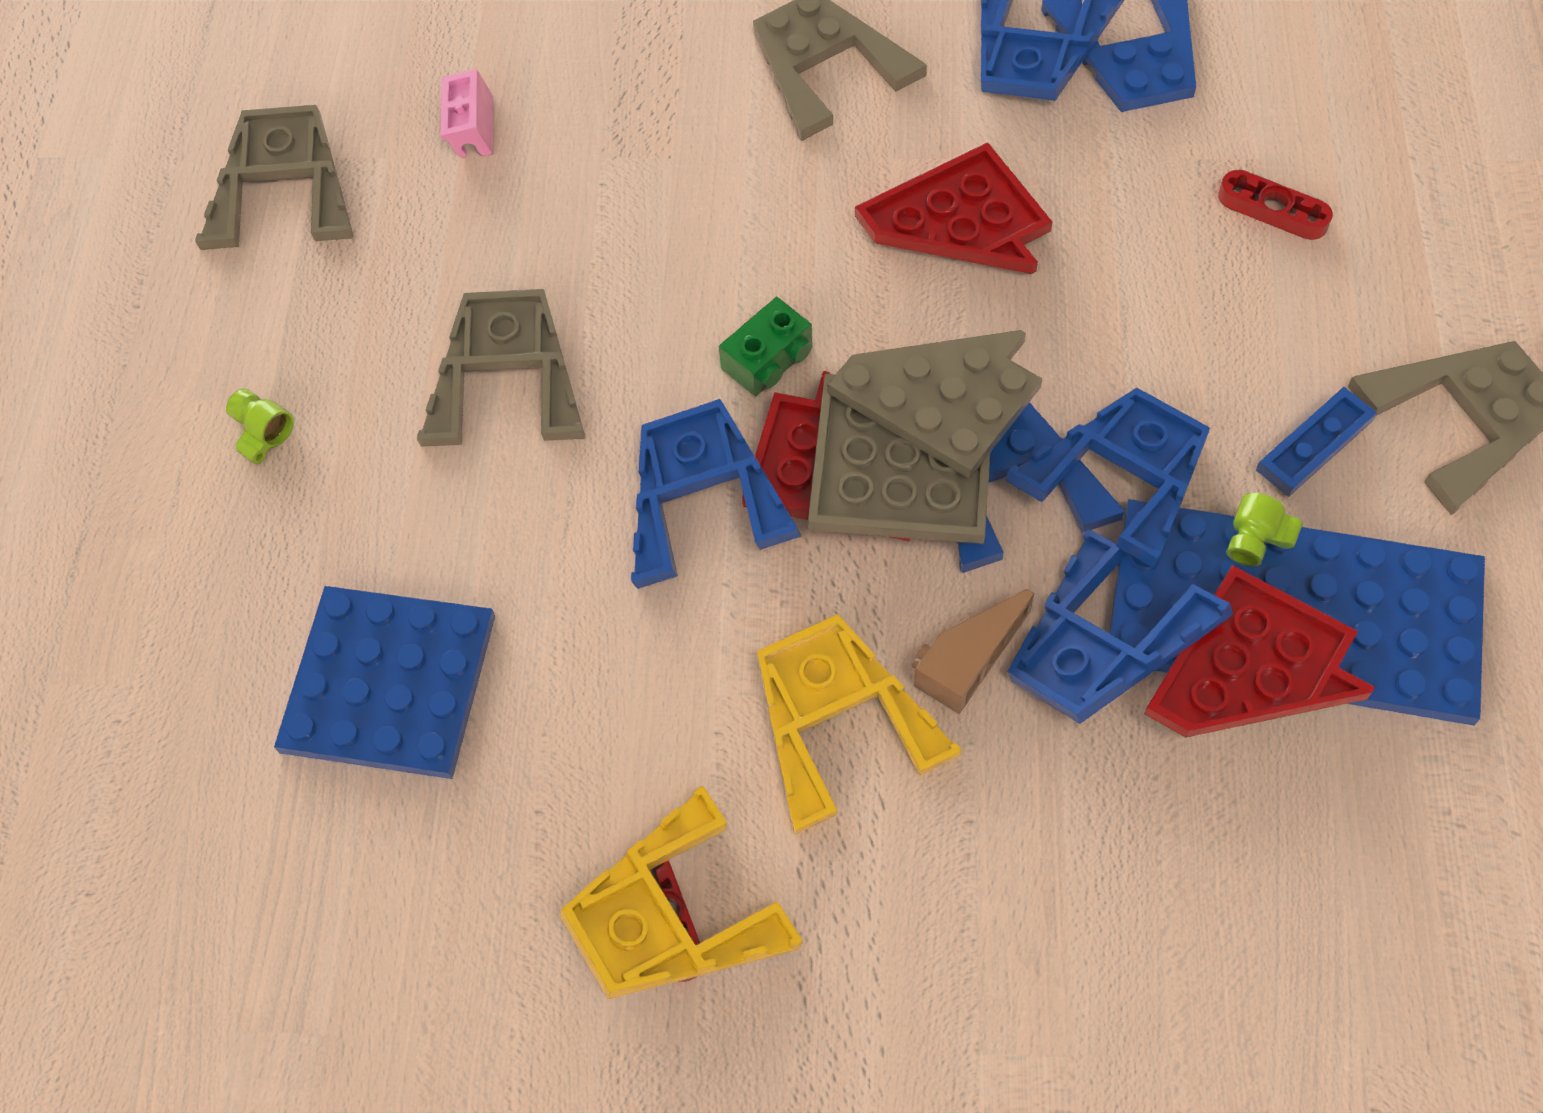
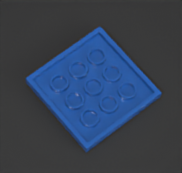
M324 586L274 748L279 754L453 779L495 620L493 609Z

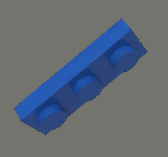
M1343 387L1261 459L1256 471L1286 496L1290 497L1371 424L1377 412L1347 388Z

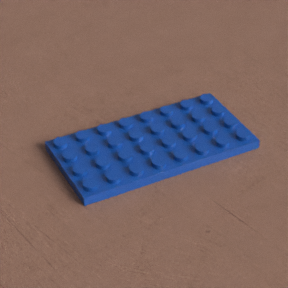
M1128 499L1123 531L1147 502ZM1179 508L1155 569L1123 551L1125 556L1118 564L1109 634L1134 648L1138 646L1192 584L1215 595L1233 565L1358 631L1339 668L1371 684L1375 688L1367 700L1348 704L1473 726L1480 720L1485 556L1302 527L1294 548H1280L1274 544L1264 542L1266 552L1261 565L1249 567L1234 562L1226 554L1231 538L1238 534L1233 524L1235 516L1187 508ZM1178 655L1155 671L1168 673Z

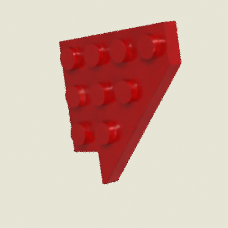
M988 142L855 206L856 219L876 244L1028 274L1037 272L1038 261L1026 248L1025 244L1051 232L1053 223Z
M827 371L822 373L815 400L774 392L755 454L757 461L789 515L808 520L824 377L825 374H830ZM743 494V496H742V504H743V507H747V506H746V502H745V498H744V494ZM889 537L910 542V538Z
M1232 565L1216 591L1215 596L1230 603L1233 615L1178 654L1148 704L1144 715L1187 738L1367 700L1375 687L1339 668L1342 659L1358 633L1357 630Z

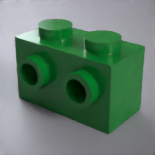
M776 296L718 346L721 369L756 397L766 387L771 388L776 385L781 379L783 372L795 362L803 361L809 355L813 347L812 324Z

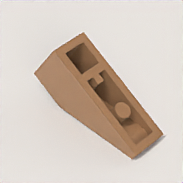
M1025 589L942 632L931 647L927 644L923 645L912 663V667L915 668L914 687L960 714L1030 614L1034 593Z

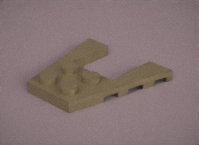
M793 0L753 20L754 33L767 64H770L774 80L778 89L783 94L787 111L791 120L793 119L801 141L833 125V114L799 75L815 65L855 45L895 92L927 75V65L923 61L831 0Z
M317 105L242 110L227 150L230 154L226 167L220 169L216 180L219 184L213 201L208 202L204 213L206 218L202 233H197L195 242L200 250L239 247L243 182L313 177L311 234L314 240L352 239L354 237L321 113Z
M544 289L464 293L449 337L451 343L446 358H442L438 370L440 377L435 392L430 395L426 407L427 417L423 429L419 430L417 435V441L420 446L462 445L464 372L542 368L541 435L543 440L585 439V433Z
M1516 341L1356 375L1351 378L1348 388L1355 396L1377 412V416L1442 384L1491 442L1429 473L1426 478V485L1450 515L1458 511L1465 501L1472 495H1475L1496 472L1505 467L1527 443H1530L1543 431V372Z

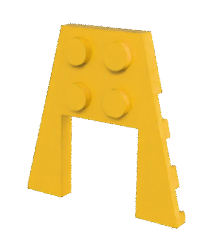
M838 614L757 651L795 835L836 816L838 812L799 735L802 731L878 696L919 775L961 755L962 750L955 742L952 743L939 729L938 723L924 708L921 709L904 690L905 687L894 675H890L876 660V655Z
M704 786L694 791L693 796L679 809L676 807L661 820L660 825L645 839L639 840L628 849L626 855L611 869L603 871L561 908L560 917L607 999L789 953L800 949L803 943L797 930L779 902L776 901L695 946L649 870L725 831L727 821Z

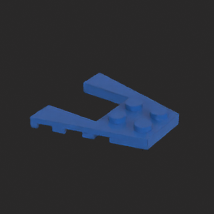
M981 0L982 92L1056 101L1124 0H1084L1073 34L1004 27L1013 0Z
M1042 0L1041 11L1044 16L1049 15L1056 23L1055 30L1058 33L1073 34L1083 4L1081 0ZM1151 0L1165 33L1100 46L1097 40L1083 60L1082 64L1091 67L1096 74L1095 80L1121 112L1194 97L1196 79L1187 0Z
M1135 388L1097 412L1096 418L1088 424L1075 426L1067 432L1066 438L1053 446L1047 444L1033 453L1032 459L1022 466L1017 467L1014 465L1007 472L1006 482L1043 502L1085 453L1091 450L1158 488L1157 492L1121 533L1116 547L1155 569L1201 455L1210 427L1141 389Z
M721 399L641 426L638 470L641 476L640 493L637 494L636 499L638 528L637 532L634 533L633 552L636 554L635 572H631V581L637 589L678 576L662 503L730 480L740 478L755 543L760 550L801 537L796 524Z
M1030 402L990 452L988 483L1007 477V472L1014 465L1017 467L1022 466L1031 460L1033 453L1047 444L1053 446L1062 440ZM1079 460L1059 483V487L1082 533L1087 529L1093 530L1122 520L1124 515L1123 508L1083 462ZM987 515L984 544L956 542L958 544L959 564L962 573L1003 559V549Z
M1087 529L1082 536L1084 543L1077 556L1072 555L1063 570L1065 577L1057 592H1051L1044 604L1046 611L1037 628L1032 626L1007 671L1013 683L1079 724L1233 615L1230 603L1192 584L1138 646L1134 648L1074 614L1125 556L1123 550L1116 547L1117 544L1090 529Z

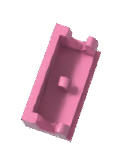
M477 69L442 77L440 136L443 141L448 140L456 154L463 158L466 157V147L463 146L464 144L475 145L477 151L482 156L493 154V95Z

